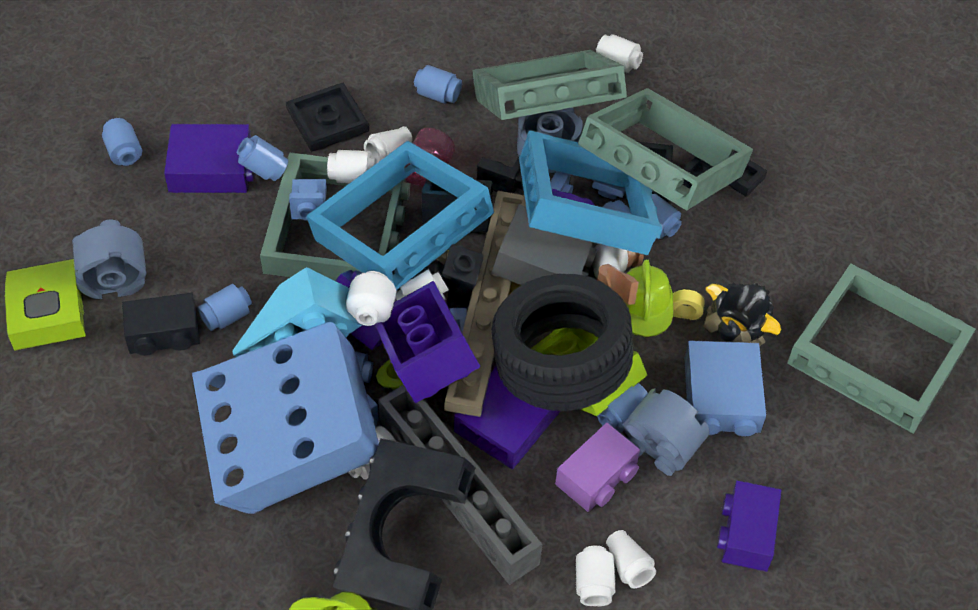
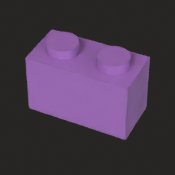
M605 423L557 468L555 485L587 512L596 504L602 507L611 499L615 492L613 488L620 481L628 483L637 473L640 449L611 425Z

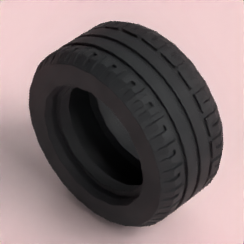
M578 274L541 276L515 289L501 303L494 315L491 333L499 377L503 381L504 386L515 397L532 406L550 411H571L586 408L602 401L615 392L625 381L633 364V337L629 309L618 293L596 279ZM561 328L582 329L594 334L598 338L593 345L583 351L563 356L541 354L528 347V344L541 334Z

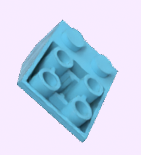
M308 267L302 269L277 287L233 349V356H241L327 322H333L342 334L347 337L349 333L362 326L346 309L349 288Z

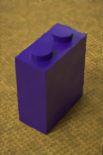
M171 124L164 172L168 192L247 193L248 182H254L255 173L238 163L239 155H237V149L245 138H251L249 124Z
M496 366L490 374L481 417L456 413L454 415V432L513 470L560 411L538 408L515 397L504 386Z

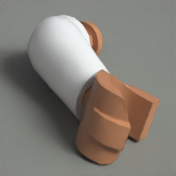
M597 243L595 248L598 250L592 263L596 280L606 284L618 293L626 304H635L639 282L629 274L624 273V271L630 266H641L644 254Z

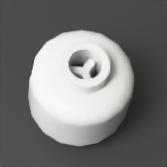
M368 271L356 276L350 284L346 299V309L362 325L371 326L376 323H383L392 314L396 288L393 282L380 272Z

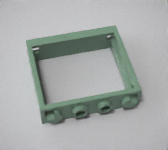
M592 50L472 70L477 101L501 120L627 98L624 65ZM512 100L514 110L505 112L504 103Z
M649 88L589 115L578 145L686 211L742 177L754 150ZM647 100L653 102L650 109L647 108ZM640 123L713 167L695 177L621 131ZM684 179L692 183L691 188L682 185Z
M289 152L288 164L282 176L260 254L263 274L292 277L308 267L336 281L343 272L349 270L353 272L355 270L359 271L343 260L283 253L292 220L289 195L292 193V179H326L328 184L344 186L350 184L337 183L336 180L328 178V157ZM405 179L389 190L392 192L378 252L382 256L399 244L400 234L396 232L397 225L403 226L405 206H401L402 200L409 199L411 183H406Z
M850 264L794 344L787 364L914 434L966 349L976 329L965 324L962 320L935 308L930 303L923 302L904 292L899 287L883 281L870 272ZM848 290L953 345L919 401L812 344Z

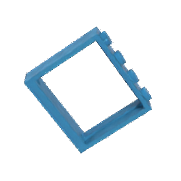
M529 130L519 157L529 227L648 255L656 238L660 239L662 233V224L659 223L657 207L652 199V189L578 145V142ZM548 169L624 187L631 214L553 196Z
M406 141L306 217L313 236L318 243L362 273L377 271L384 274L393 282L397 290L447 251L452 244H456L494 214V209L488 187L415 144ZM414 171L458 197L384 256L340 228Z

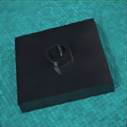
M344 82L286 102L287 111L311 152L369 132V123Z

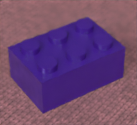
M434 281L394 302L389 319L383 323L375 324L397 375L415 403L433 396L438 390L458 379L467 377L471 372L481 367Z

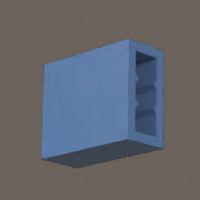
M688 341L684 357L687 402L698 411L695 419L700 425L704 421L707 423L709 435L717 434L720 431L735 432L739 436H751L755 433H761L766 418L759 343Z

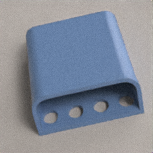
M333 322L321 324L207 369L192 373L216 504L244 513L254 514L270 505L368 464L370 458L377 451L379 441L356 353L350 342ZM209 385L217 387L219 390L210 391ZM222 406H231L230 416L223 422H215L216 411ZM228 437H237L236 448L228 454H222L220 451L222 442ZM234 469H243L244 476L242 481L236 486H227L226 479L229 473Z

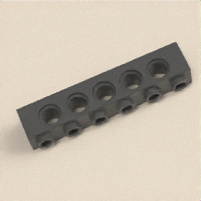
M404 385L380 398V423L390 432L396 442L465 457L476 467L465 504L445 499L441 500L506 582L510 585L539 566L542 543L425 400L422 399L415 403Z

